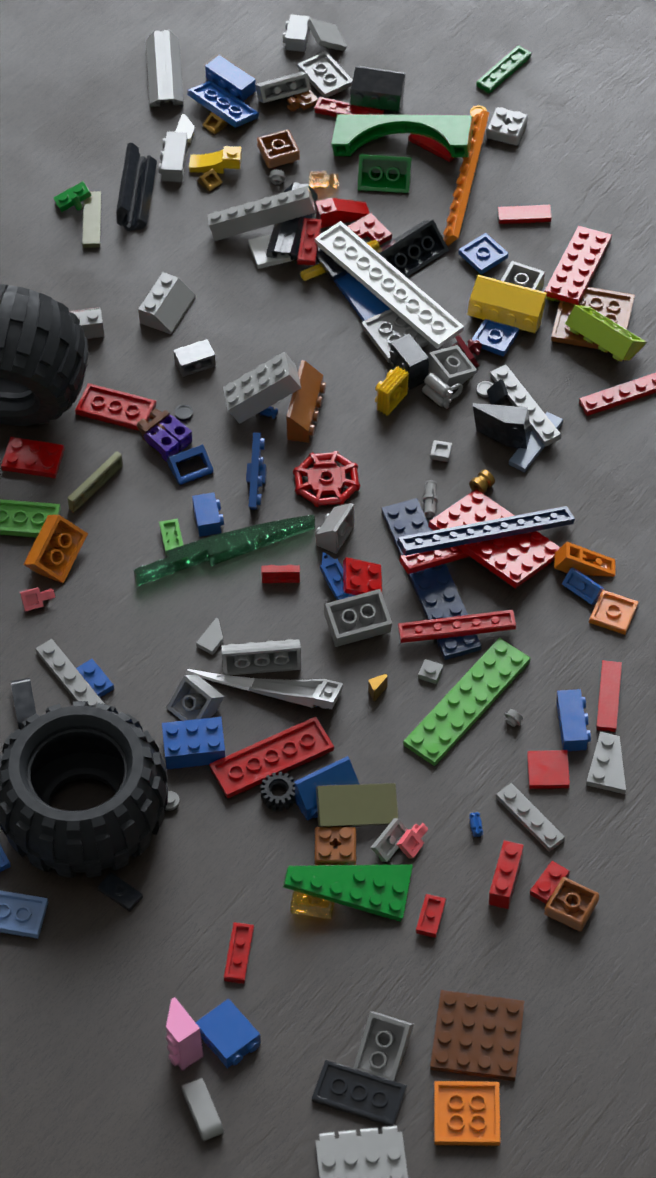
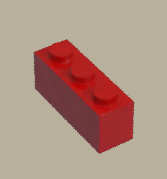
M503 841L489 892V905L509 909L523 858L524 845Z

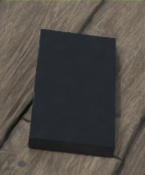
M325 1059L311 1100L387 1126H394L407 1085Z

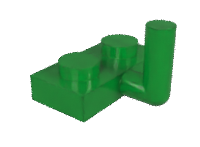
M84 181L53 197L60 211L63 212L72 206H75L76 210H81V202L92 195Z

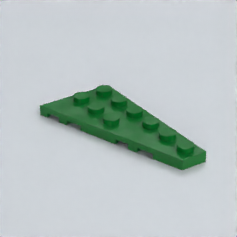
M413 865L288 866L283 888L401 922Z

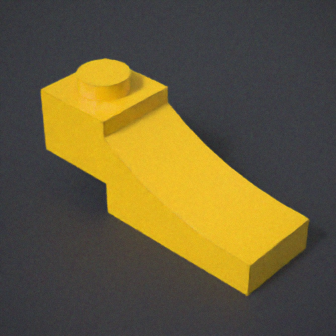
M224 146V149L217 152L190 155L189 172L206 173L213 168L216 173H224V169H240L241 147Z

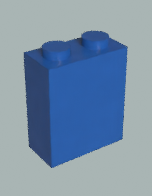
M229 998L195 1022L200 1028L202 1040L227 1068L232 1064H238L243 1056L249 1052H254L261 1044L260 1033Z

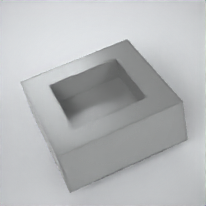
M434 440L430 459L448 462L452 443Z
M425 659L418 673V679L437 684L443 671V665Z

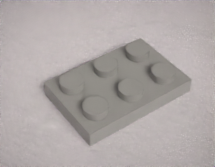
M327 51L298 64L299 71L308 73L309 82L324 98H328L352 85L353 80Z

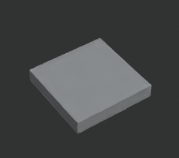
M311 18L307 21L318 45L345 51L347 45L336 25Z

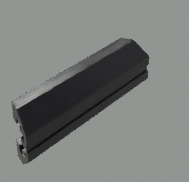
M132 142L127 143L116 209L117 224L123 226L127 231L143 229L148 223L157 160L152 156L148 155L147 158L140 156L139 147Z
M294 182L284 190V192L308 186L316 209L315 202L318 201V195L309 184ZM314 213L274 224L266 257L277 258L278 253L284 256L289 254L291 256L290 260L297 261L304 218L313 219Z

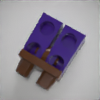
M155 408L149 414L152 421L147 422L145 419H141L137 423V429L142 433V439L151 447H154L166 462L170 456L178 454L179 451L192 442V431L174 416L170 415L167 410L161 412Z

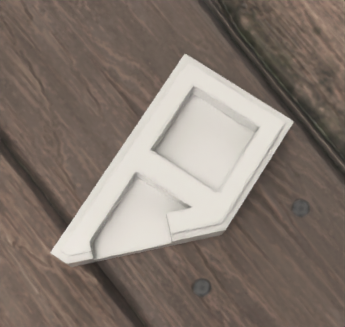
M182 114L175 132H187L188 143H191L195 127L186 115Z

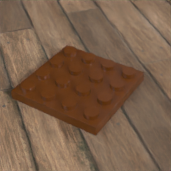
M441 990L430 1070L515 1081L525 1000Z

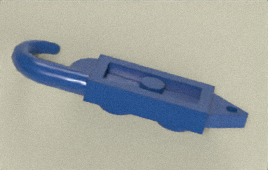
M323 552L320 570L336 600L356 596L344 593L343 568L338 559H334Z

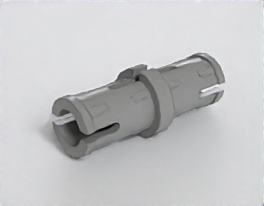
M432 480L425 483L423 502L426 518H434L436 516L435 509L438 502V497L436 496L437 483Z

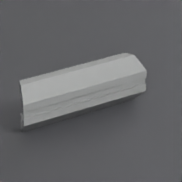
M170 30L154 31L146 40L150 107L160 106V101L164 100L165 102L172 100L173 105H184L179 38Z

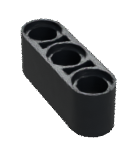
M30 678L10 681L19 730H21V723L36 713Z

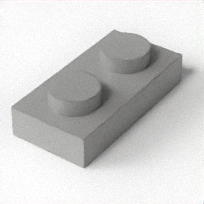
M394 818L370 848L382 862H387L399 848L396 844L408 829L399 818Z

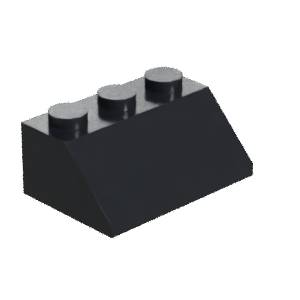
M355 66L350 92V105L399 112L403 105L406 73Z

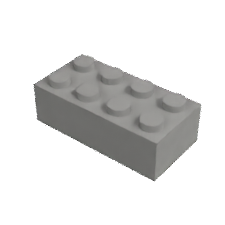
M284 351L223 387L227 410L240 424L301 389V384L295 363Z

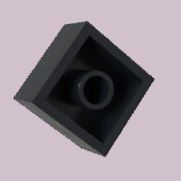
M410 334L391 342V351L389 352L391 356L390 368L394 370L399 366L405 372L408 371L409 389L424 383L429 372V357Z

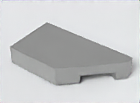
M215 618L196 642V647L211 655L223 643V635L218 618Z

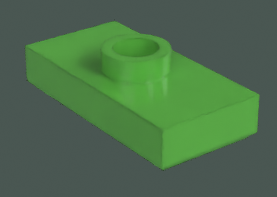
M178 519L159 522L166 556L184 553Z

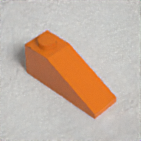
M566 542L555 552L554 568L566 573L569 572L570 568H575L584 575L614 577L615 559Z

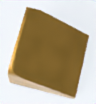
M213 112L202 124L214 135L228 125L226 121Z
M213 168L197 179V182L209 192L223 183Z
M387 674L368 680V691L373 701L387 688Z

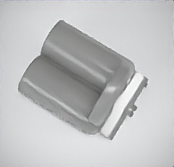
M430 373L424 380L426 385L423 387L422 392L440 407L448 409L449 403L462 392L463 385L456 383L449 387L435 374ZM458 388L457 392L452 395V391Z

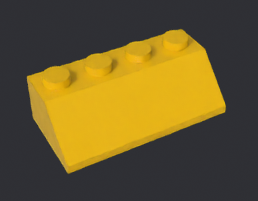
M478 275L469 300L467 315L536 333L541 325L547 293Z

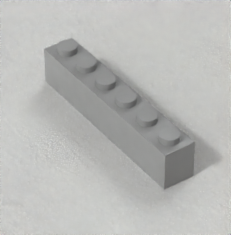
M308 186L208 214V224L214 240L217 241L315 213L314 200Z

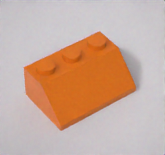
M59 514L48 515L23 565L37 574L64 583L88 533Z

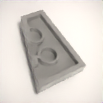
M600 732L586 785L626 794L620 736Z

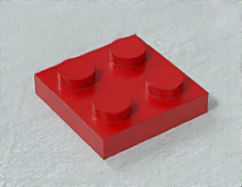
M346 557L343 561L344 593L360 595L381 589L382 592L381 565Z

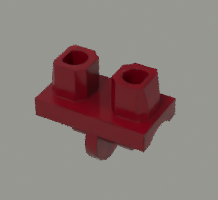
M459 334L455 337L457 342L452 346L458 345L474 367L477 368L479 364L473 354L479 355L481 353V342L469 339L468 345H466Z

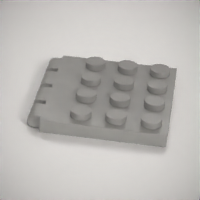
M397 1125L382 1127V1134H378V1128L360 1129L361 1136L356 1135V1130L339 1131V1138L336 1139L334 1132L319 1134L320 1140L316 1141L319 1178H408L402 1132H398Z

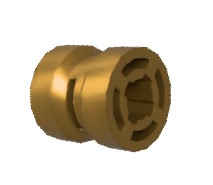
M482 470L478 473V477H474L469 482V486L472 491L477 489L484 494L487 488L495 484V478L489 471Z

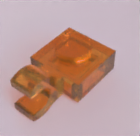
M327 171L309 172V185L313 189H326L327 185L337 188L339 187V175H327Z

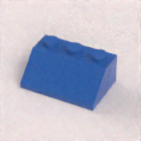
M349 757L340 759L295 781V802L306 820L318 817L317 786L359 784Z

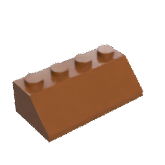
M301 360L298 371L301 389L292 394L286 416L287 440L309 443L310 436H314L315 433L314 421H318L319 411L317 410L318 407L321 408L323 397H321V394H325L326 383L323 382L322 373L306 361Z

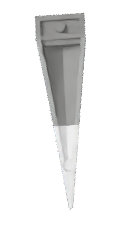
M187 669L186 673L188 675L197 674L203 679L311 708L320 706L324 709H332L343 689V683L327 679H259L215 674Z

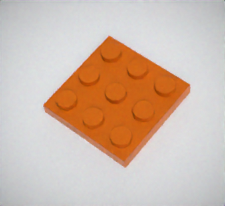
M435 1081V1145L500 1146L499 1082Z

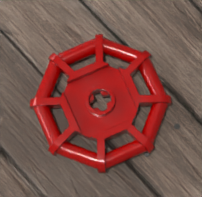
M338 451L319 454L312 452L308 458L293 470L296 486L294 491L297 495H301L313 503L314 507L335 504L341 506L355 491L360 489L358 465L340 455ZM336 462L341 463L342 465H344V467H342L341 465L340 467L337 466ZM313 463L314 467L308 470L307 468ZM346 473H350L351 480L345 478ZM302 476L308 477V482L303 484ZM324 476H328L331 479L324 480ZM344 486H347L348 488L342 494H340L342 488ZM308 489H312V490H313V493L316 494L317 496H314L313 494H311V493L308 492L307 490H308ZM322 495H335V497L322 498Z

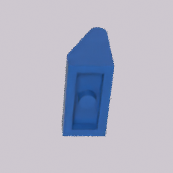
M203 444L170 456L167 459L169 468L179 485L214 472ZM200 456L206 467L181 477L176 464Z

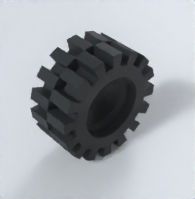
M275 772L272 773V777L267 775L266 780L263 779L261 785L263 804H266L267 808L272 806L273 811H276V808H279V811H283V807L287 810L289 809V804L293 806L295 801L294 778L292 776L289 778L287 773L282 776V772H279L277 776ZM276 787H283L287 790L286 794L282 796H275L271 791Z

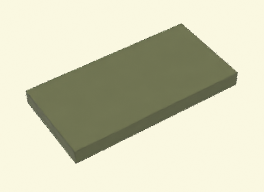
M395 783L316 787L319 827L389 825L394 818H398Z

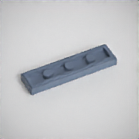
M549 412L546 413V416L558 430L563 424V419ZM534 431L530 434L527 449L519 448L509 460V465L524 473L545 447Z

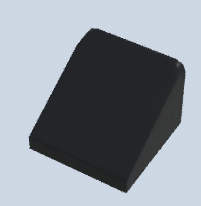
M500 379L487 389L491 405L504 404L508 392L503 379Z

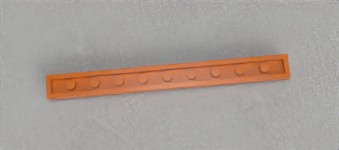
M486 110L475 114L472 118L474 129L469 157H462L463 163L459 169L460 175L456 181L457 187L453 193L454 199L450 205L451 211L447 218V227L443 232L444 241L447 246L459 238L489 117V112Z

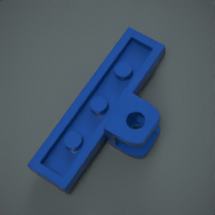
M253 433L251 463H247L246 482L250 483V510H257L258 505H261L262 494H258L259 487H262V484H266L267 466L264 464V457H261V449L264 450L265 438H262L261 433Z

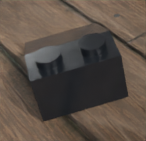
M473 403L476 431L507 447L527 449L531 434L528 407Z

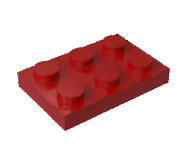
M10 437L1 468L4 471L56 478L65 450L64 445Z

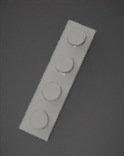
M512 783L496 794V799L549 852L565 841V836Z

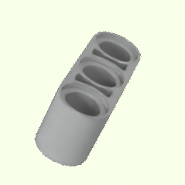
M200 1078L182 1085L185 1099L202 1140L205 1141L224 1134L221 1121L204 1080Z

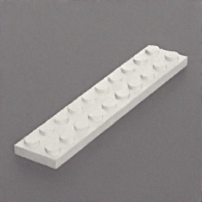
M341 221L315 238L318 247L437 349L463 331L464 326Z

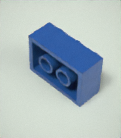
M221 717L162 723L167 769L209 765L226 757Z

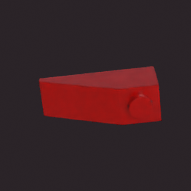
M337 198L315 202L316 218L322 219L321 228L336 225L340 221L346 223L359 220L370 214L366 202Z

